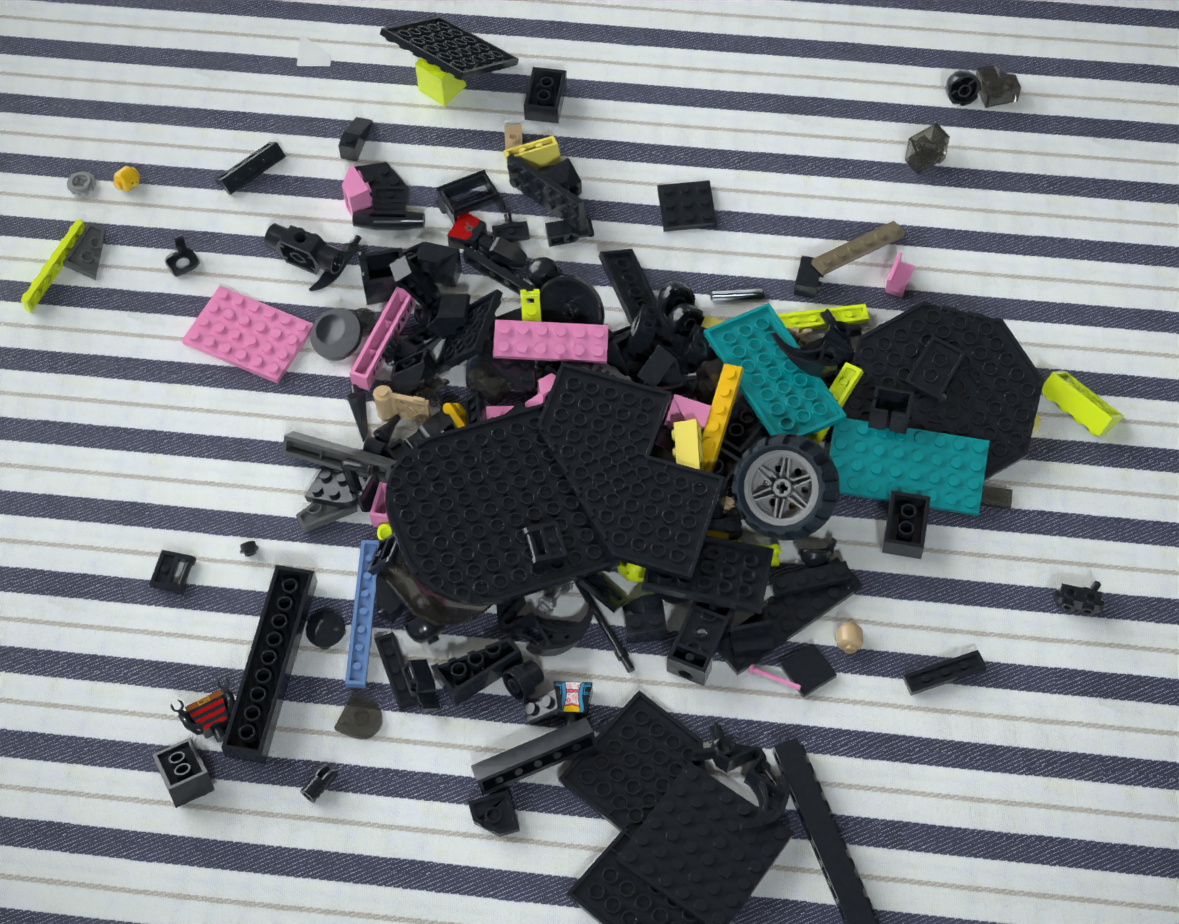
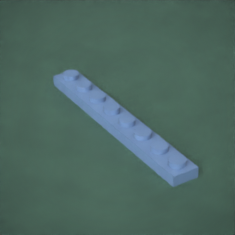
M361 540L345 678L346 687L366 688L376 602V577L378 576V574L373 576L367 571L379 543L377 540Z

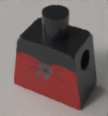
M469 213L459 216L447 235L450 247L463 250L468 247L477 251L479 239L484 236L493 240V236L487 234L486 223Z

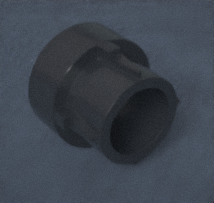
M531 659L525 663L513 665L504 671L502 679L508 692L516 700L524 701L534 694L535 687L544 682V674L539 665Z

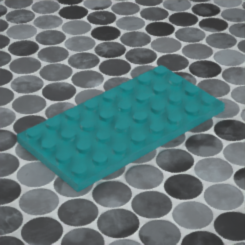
M769 303L704 330L705 338L723 365L729 364L744 369L739 389L770 436L776 434H796L808 437L846 420L847 415L820 377L809 376L799 369L774 341L771 334L776 332L785 343L795 348H800Z
M846 418V420L834 424L829 455L839 474L840 494L889 502L891 491L931 497L929 506L931 509L978 516L990 441L907 428L906 434L889 431L888 428H885V430L868 428V421Z

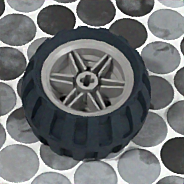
M776 434L759 440L743 454L734 471L732 493L736 509L749 527L771 539L783 541L797 540L818 531L830 519L839 500L840 479L832 458L819 444L801 435ZM776 465L782 466L781 472L775 470ZM796 468L801 470V475L797 476L795 474ZM764 480L770 483L769 487L763 486ZM785 482V486L788 487V490H785L783 492V489L780 488V485L784 484ZM803 487L808 488L807 494L802 493ZM772 498L776 499L775 506H771L769 503ZM791 502L796 504L793 510L789 508Z

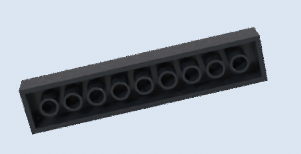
M280 565L275 566L221 746L225 757L266 764L318 582L314 571Z

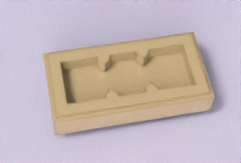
M522 124L504 125L505 150L523 145Z

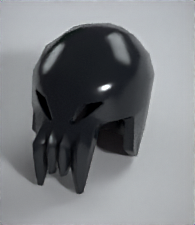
M539 257L532 260L526 269V276L529 282L537 286L539 290L549 280L565 275L559 266L547 257Z

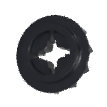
M394 337L387 344L384 353L386 365L393 367L394 362L399 360L402 339Z

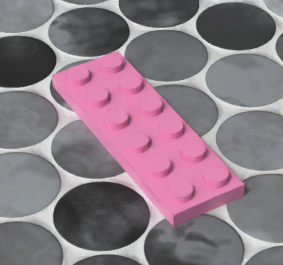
M495 320L493 358L607 364L608 325Z

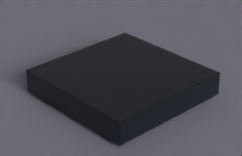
M814 644L783 661L779 666L791 682L801 685L800 690L797 689V691L803 698L837 676Z

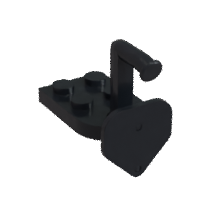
M347 460L341 464L343 472L321 469L305 495L307 502L339 508H349L358 504L362 512H370L380 480L377 474H371L372 464L368 465ZM356 471L366 473L369 476L367 481L365 482L362 477L358 476Z

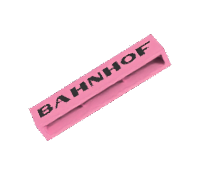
M396 287L349 373L352 385L356 384L359 388L369 391L385 362L384 353L387 344L392 338H398L415 306L414 298L404 289Z

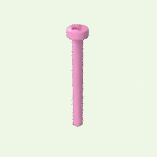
M751 664L748 673L750 674L754 672L798 690L801 688L799 684L755 668L756 665Z

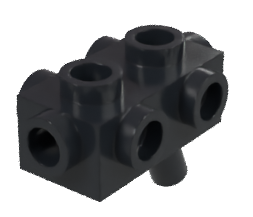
M1094 581L1090 588L1062 583L1060 589L1055 590L1053 601L1057 602L1056 606L1064 610H1076L1085 615H1096L1098 611L1102 612L1104 607V600H1101L1102 592L1098 591L1101 583L1098 581Z

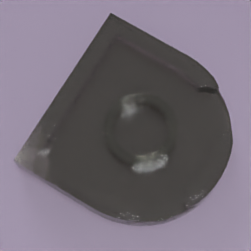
M352 693L334 729L355 739H368L380 730L383 723L382 712L379 706L372 700Z

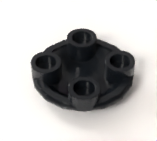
M329 611L319 612L312 616L307 622L305 629L306 637L310 643L320 647L322 650H327L337 644L346 633L345 623L341 616Z

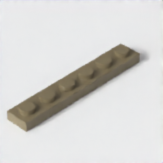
M892 221L813 258L811 264L823 276L903 238L905 231L895 221Z

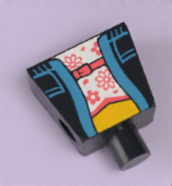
M554 681V689L560 691L563 708L562 711L557 713V718L565 720V726L582 718H587L593 695V682Z

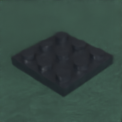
M710 180L657 185L663 232L717 227Z

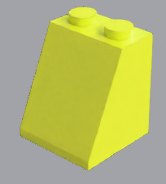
M420 58L415 63L419 91L443 106H446L467 86L464 80L454 78V75L441 71L436 65L428 64L423 58Z

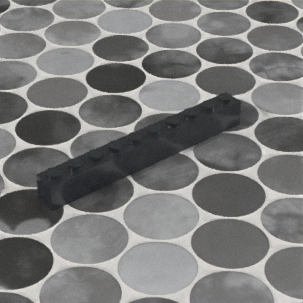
M797 738L774 745L772 754L780 773L787 776L790 785V797L844 924H880L877 916L874 917L872 914V903L869 897H865L862 891L864 885L861 878L856 877L854 861L851 857L848 858L845 840L838 835V824L829 814L831 811L827 800H823L821 795L822 787L819 781L814 779L813 766L805 758L806 750L804 745L799 744Z

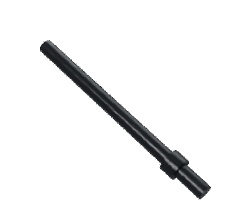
M574 580L573 582L588 607L594 609L593 615L615 650L616 658L622 662L628 673L633 672L635 668L628 658V652L620 645L590 593Z

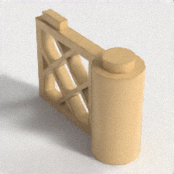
M380 385L373 391L377 415L383 421L391 420L395 414L399 415L401 419L424 423L432 417L429 400H425V398L392 393L391 388L386 385Z

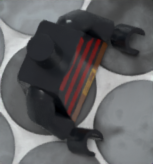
M226 677L227 686H222L220 680H218V687L223 689V692L218 690L186 706V711L183 710L184 704L181 700H177L181 705L178 710H175L172 704L170 705L172 711L178 712V718L187 730L196 735H203L206 739L214 736L218 743L223 742L225 730L227 729L235 703L233 692L229 689L230 679Z

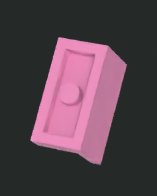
M898 252L885 289L886 293L903 297L914 270V265L901 262V252Z

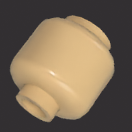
M845 622L837 629V646L845 653H855L863 646V630L856 623Z

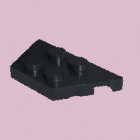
M387 162L355 166L356 171L359 170L361 172L364 183L367 182L371 188V193L369 194L371 197L373 185L406 186Z

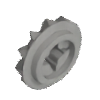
M85 171L76 172L67 180L68 190L72 194H78L79 196L82 193L87 195V192L93 191V186H96L94 176ZM79 181H81L84 184V186H80Z

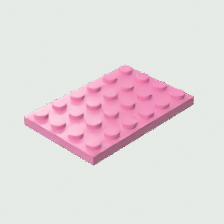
M219 286L182 339V343L278 384L309 338L313 323Z

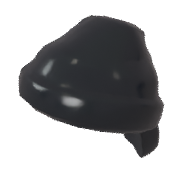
M831 538L824 549L799 548L797 554L800 555L801 560L809 568L828 565L830 557L834 555L837 540Z

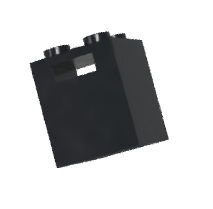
M402 248L371 253L361 251L358 253L367 305L388 302L396 287L402 288L395 282L389 266L398 258L407 257V254L403 255Z

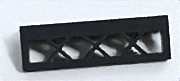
M268 142L214 180L217 184H222L228 195H231L286 156L277 142Z

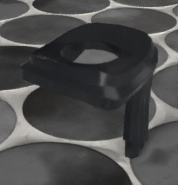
M182 236L174 239V245L178 251L165 258L166 266L175 277L194 270L200 263L194 251L186 247ZM179 259H188L190 263L183 269L176 266Z

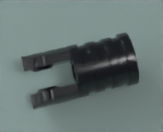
M322 765L300 790L301 794L310 802L315 803L316 799L320 797L324 790L338 776V772L334 769L329 770L327 765Z

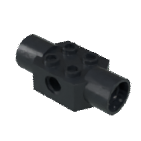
M274 223L265 234L264 243L266 247L276 250L286 263L316 275L322 269L336 274L343 266L345 259L344 251L326 244L316 233L312 234L301 227L293 225L286 228Z

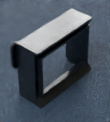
M485 169L436 187L438 197L436 205L442 214L448 215L453 225L457 221L458 216L495 203L501 211L506 209L503 197L498 193L486 174ZM483 185L490 193V196L454 209L448 199Z

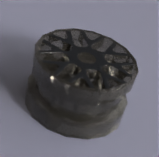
M359 308L353 314L358 317L362 324L363 337H368L377 323L376 317L372 310Z

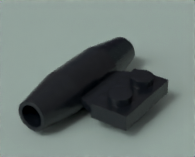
M373 185L372 203L375 209L353 212L352 222L354 227L365 229L404 231L424 228L425 213L405 210L409 200L408 186Z

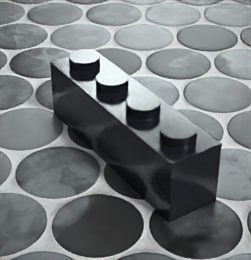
M406 256L398 258L389 265L395 282L424 308L430 309L431 304L441 296L439 287Z

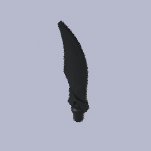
M355 235L352 241L344 245L345 259L339 272L332 274L324 271L320 279L309 288V291L323 289L341 275L352 256L359 251L358 244L362 239L359 235Z

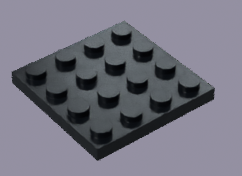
M496 289L470 304L466 323L460 325L454 334L449 335L445 340L436 363L438 366L436 373L441 374L449 371L454 366L460 365L462 362L469 360L475 355H479L483 351L484 341L490 333V325L496 318L495 312L501 305L503 292Z

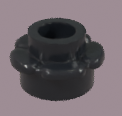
M248 541L240 545V554H244L245 557L255 555L259 549L256 546V542Z

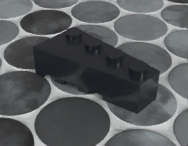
M508 637L485 646V649L467 652L468 655L457 659L455 657L448 659V662L438 665V663L434 664L431 668L437 682L454 705L457 706L502 678L504 671L513 665L524 663L521 650Z

